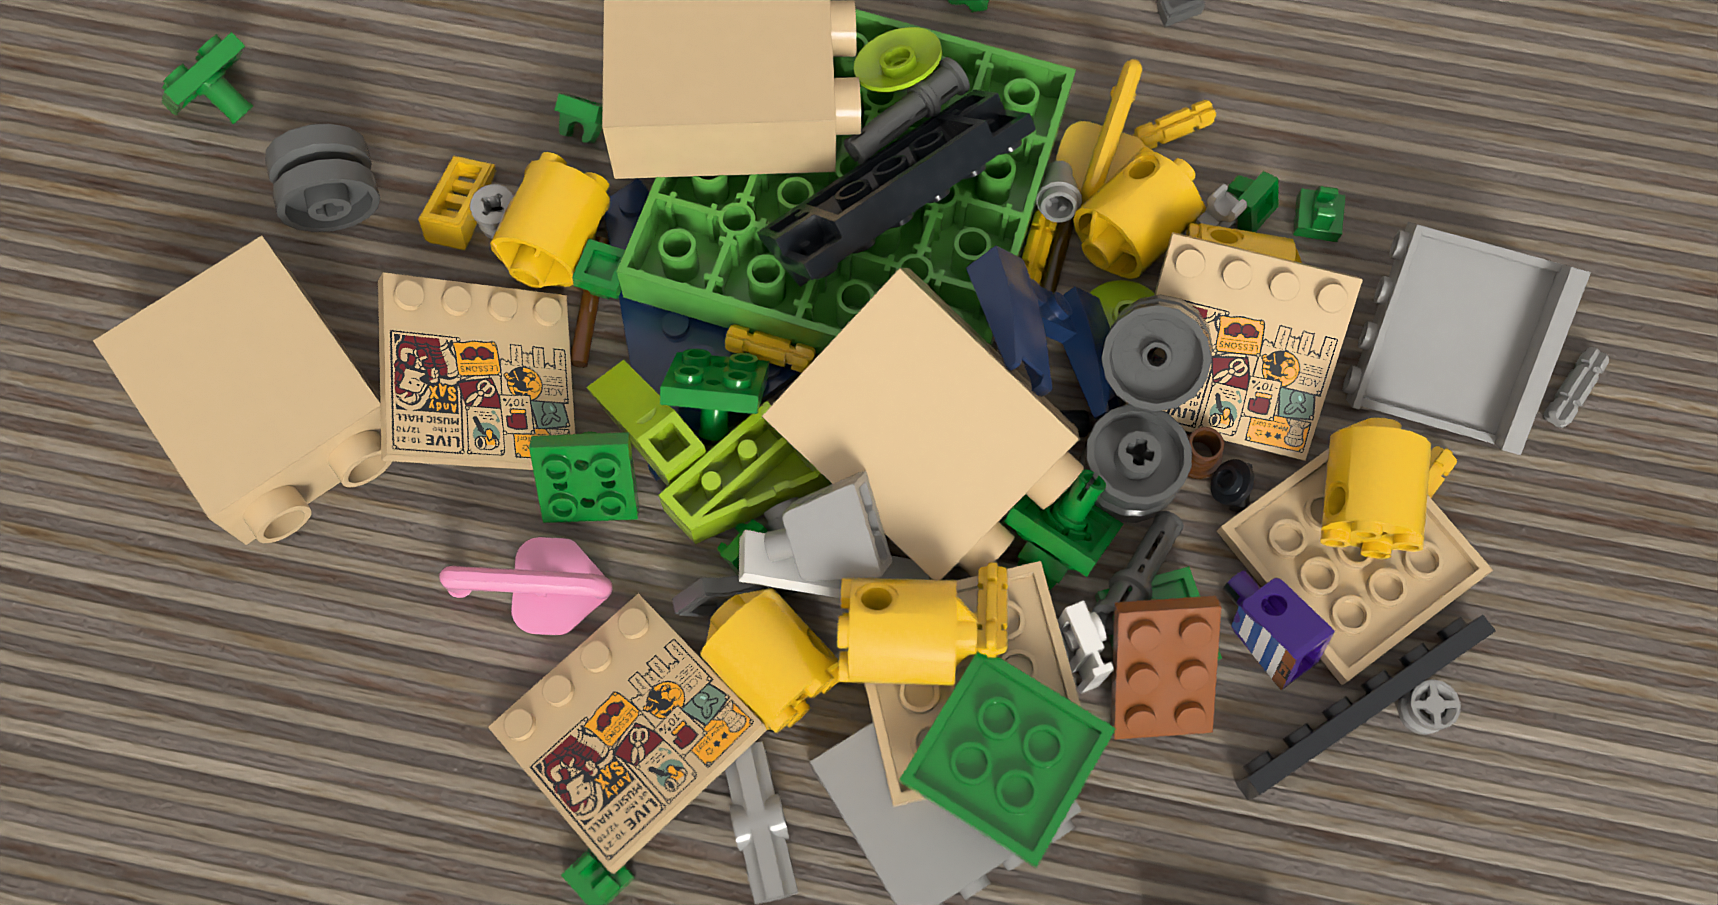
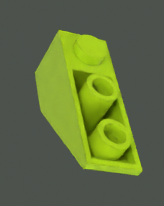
M622 360L586 387L622 432H629L630 441L667 487L707 453L703 443L676 411L669 405H660V395L625 360Z

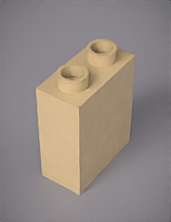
M604 0L602 128L614 178L836 172V135L861 134L859 77L834 78L833 57H856L855 0Z
M262 235L93 340L207 517L246 545L255 539L260 543H272L288 537L299 530L310 518L311 509L308 506L310 502L340 482L345 487H357L366 484L381 475L392 463V461H382L380 396L296 277Z
M900 268L762 416L832 484L866 471L884 533L933 580H941L956 564L962 567L971 577L978 576L979 569L986 567L990 562H995L1015 538L999 520L1025 494L1042 510L1047 508L1075 481L1084 469V466L1068 452L1079 440L1078 428L1044 396L1036 395L1031 389V383L1016 369L1010 372L1006 368L1002 356L910 268Z

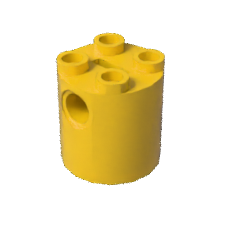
M1142 148L1075 212L1073 218L1075 230L1082 241V250L1089 261L1098 268L1129 279L1139 277L1167 250L1172 232L1184 234L1189 223H1195L1206 211V206L1201 200L1195 184L1192 182L1195 179L1193 168L1183 159L1177 158L1172 161L1150 148Z
M543 152L539 160L531 161L526 166L523 182L510 200L490 242L491 250L504 263L510 275L527 286L542 288L545 286L567 287L573 285L572 276L588 239L595 240L599 222L610 208V197L607 194L609 188L608 181L596 173L586 172L584 174L573 167L567 166V162L557 154Z
M1388 418L1365 419L1333 433L1330 436L1320 543L1331 547L1361 548L1360 554L1362 556L1375 559L1390 558L1392 550H1423L1431 443L1419 434L1403 430L1400 422Z
M842 578L841 608L849 609V613L843 612V615L839 616L838 648H848V651H840L839 682L921 685L955 684V667L969 654L976 655L977 613L971 612L957 596L956 581Z
M773 588L737 594L726 601L710 619L707 641L700 655L764 724L767 730L772 729L775 733H778L786 725L789 728L792 727L811 709L806 702L809 698H814L821 691L823 694L827 693L839 682V659Z

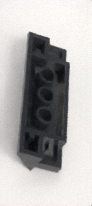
M974 89L942 110L935 117L928 119L870 157L865 163L858 165L759 230L757 234L800 287L809 280L824 278L832 274L838 268V263L852 253H860L872 247L876 242V237L889 228H897L909 222L913 218V212L926 203H934L945 198L950 193V187L962 179L972 178L982 173L987 167L986 163L998 155L1007 154L1022 145V139L1036 130L1030 113L1004 109L998 93Z

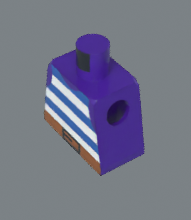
M1244 570L1236 574L1225 584L1223 590L1238 606L1231 625L1233 631L1281 691L1319 663L1335 631L1282 579L1276 577L1263 587H1260Z

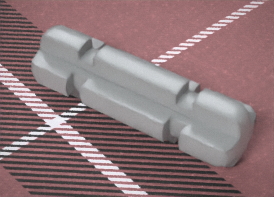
M1590 347L1580 355L1575 363V369H1571L1554 396V402H1550L1545 410L1544 418L1546 421L1553 423L1558 428H1564L1572 422L1578 412V407L1583 405L1598 381L1599 373H1603L1609 363L1607 354L1600 352L1597 348Z

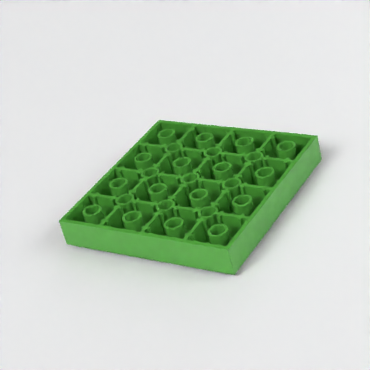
M855 9L856 57L867 43L883 33L905 27H923ZM927 29L933 32L940 40L942 47L941 60L949 57L956 61L964 70L970 84V89L967 93L961 96L956 94L941 106V111L974 89L998 93L1004 109L1030 113L1036 130L1022 139V145L1010 153L996 156L986 163L987 167L982 173L972 178L962 179L950 187V193L945 198L934 203H926L913 212V218L909 222L897 228H889L876 237V242L872 247L860 253H852L838 263V268L832 274L821 279L809 280L802 287L795 282L764 245L757 232L860 165L858 161L855 162L850 157L844 147V140L851 135H836V172L656 177L616 271L623 297L728 329L731 325L737 324L750 328L749 333L752 334L757 330L791 340L792 346H796L797 343L808 345L815 349L816 355H819L900 268H910L986 342L992 345L994 336L966 267L995 245L1018 257L1020 256L1036 205L1037 195L1041 188L1069 99L1076 69ZM833 57L834 78L856 77L854 74V61L856 57ZM860 84L861 129L891 105L902 99L907 94L908 88L891 92H878L869 90ZM923 117L921 120H918L916 123L910 126L909 129H907L905 132H903L901 135H899L897 138L891 141L888 145L881 148L875 154H877L878 152H880L881 150H883L899 138L903 137L904 135H906L907 133H909L910 131H912L913 129H915L916 127H918L930 118Z

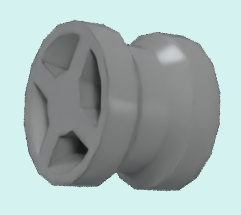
M498 184L480 188L474 193L470 202V210L474 219L478 222L482 233L490 239L493 238L510 200L514 197L512 192L506 187ZM495 207H502V210H492Z
M1432 679L1423 681L1400 697L1397 711L1401 722L1407 729L1416 734L1427 735L1448 728L1455 723L1460 715L1461 703L1458 694L1451 686L1443 681ZM1419 709H1425V711H1426L1428 714H1430V717L1428 718V716H1427L1426 714H1424L1423 711H1420Z

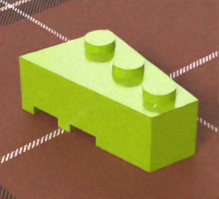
M768 401L759 407L757 414H751L658 495L663 510L694 544L734 528L739 523H745L757 518L768 509L794 497L800 499L832 485L817 468L762 417L771 407Z

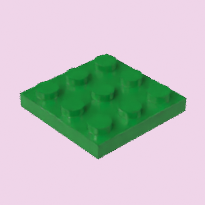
M977 651L900 777L899 782L1036 868L1116 728L998 656L996 658H988L987 654H981Z

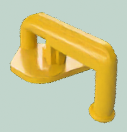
M1131 59L1123 65L1117 84L1111 89L1110 96L1112 100L1103 126L1088 121H1080L1069 126L1063 135L1055 161H1064L1071 166L1072 175L1082 197L1081 206L1142 148L1146 147L1139 138L1122 132L1130 106L1135 100V92L1142 74V65L1137 59Z

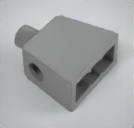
M866 471L857 473L794 501L782 512L785 528L766 532L764 536L765 549L769 559L774 562L794 557L799 575L805 581L878 578L883 576L893 562Z

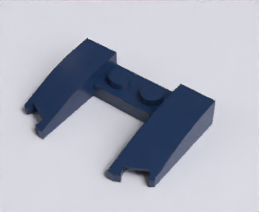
M996 245L966 267L1005 366L1010 372L1020 366L1021 361H1023L1031 381L1032 391L1040 397L1052 391L1047 336L1063 344L1095 419H1100L1110 410L1120 406V397L1117 396L1105 378L1102 354L1110 326L1098 297L1076 286L1063 295L1059 292L1053 293L1041 287L1035 280L1030 279L1024 259Z

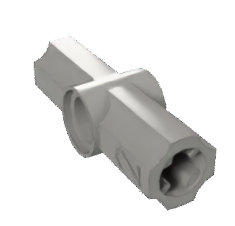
M763 741L754 742L725 769L733 804L729 806L733 829L739 851L744 853L751 894L757 905L798 894V889L786 839H789L786 820L779 793L775 794L767 751L764 748Z

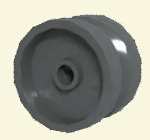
M335 124L307 125L287 131L275 138L267 147L265 162L269 180L274 185L273 199L276 213L285 225L296 230L308 232L337 231L355 226L368 219L378 209L380 195L376 178L371 172L372 162L368 145L363 136L353 129Z
M1161 294L1140 298L1121 311L1107 334L1102 354L1105 378L1117 396L1136 408L1155 412L1177 408L1194 398L1207 381L1213 352L1210 327L1199 310L1181 298ZM1155 347L1162 348L1166 352L1163 359L1155 358V353L1151 349Z
M1128 404L1110 410L1095 423L1078 461L1084 466V469L1095 472L1085 487L1087 490L1091 484L1093 485L1098 476L1102 477L1106 483V489L1100 494L1094 505L1120 522L1138 523L1154 518L1158 512L1163 511L1171 504L1176 494L1184 485L1191 470L1192 447L1185 430L1170 414L1164 411L1155 412L1136 408Z

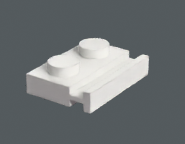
M1082 601L1066 607L1057 620L1071 672L1075 673L1078 671L1082 678V682L1078 686L1080 694L1099 687L1114 670L1112 663L1103 664L1099 655L1105 648L1102 641L1106 640L1104 626L1097 613H1089L1085 602Z

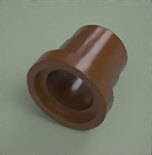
M1200 427L1187 434L1192 447V467L1188 477L1194 479H1204L1213 475L1223 459L1224 439L1222 435L1211 427ZM1200 442L1207 445L1212 452V457L1199 455L1194 450L1192 443Z

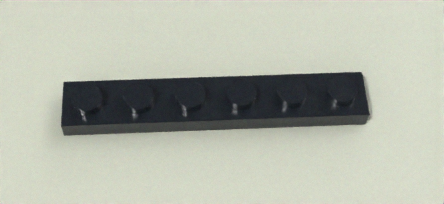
M1484 615L1469 623H1466L1462 617L1457 618L1436 633L1442 641L1431 649H1428L1424 643H1421L1399 658L1404 667L1392 676L1384 669L1360 686L1366 694L1353 703L1345 696L1322 711V714L1327 719L1324 723L1313 730L1308 723H1305L1282 740L1288 746L1285 750L1274 757L1266 750L1243 766L1248 775L1235 784L1247 800L1263 794L1496 630Z

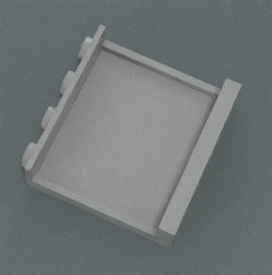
M1407 222L1405 231L1398 230L1390 248L1389 256L1394 258L1389 277L1382 276L1377 285L1374 303L1379 305L1373 322L1366 321L1360 333L1358 348L1363 350L1357 367L1351 365L1345 376L1342 391L1347 393L1346 401L1356 409H1360L1363 406L1495 444L1503 451L1521 455L1591 272Z
M874 722L810 761L812 771L820 784L824 786L895 905H943L942 902L959 891L966 900L991 884L986 874L1003 863L1009 872L1024 862L927 799L893 807ZM1074 801L1050 844L1076 828L1070 819L1082 811L1076 801Z

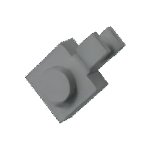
M1221 184L1208 197L1207 209L1196 220L1195 224L1203 223L1233 228L1236 224L1234 220L1247 208V202L1244 199L1238 201L1227 192L1228 186Z

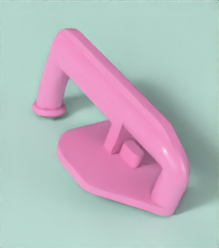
M537 537L526 541L516 554L515 569L447 566L443 568L439 575L441 584L448 590L449 594L456 598L466 597L472 590L513 593L511 612L514 622L521 630L527 633L541 635H565L609 598L613 589L610 579L605 577L574 541L562 538Z

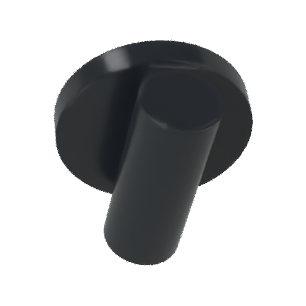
M1231 459L1222 463L1211 479L1210 488L1215 500L1230 506V510L1234 512H1241L1249 506L1250 493L1255 482L1253 465L1239 459Z

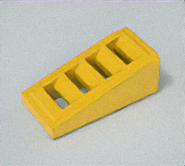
M458 156L452 157L418 218L424 239L427 242L461 250L466 249L477 225V221L470 210L471 199L480 188L491 185L496 172L495 164ZM459 176H460V177H465V178H469V179H474L475 182H474V183H470V182L461 181V180H458V179H459ZM453 192L467 195V197L453 194ZM447 208L458 210L459 212L450 211Z

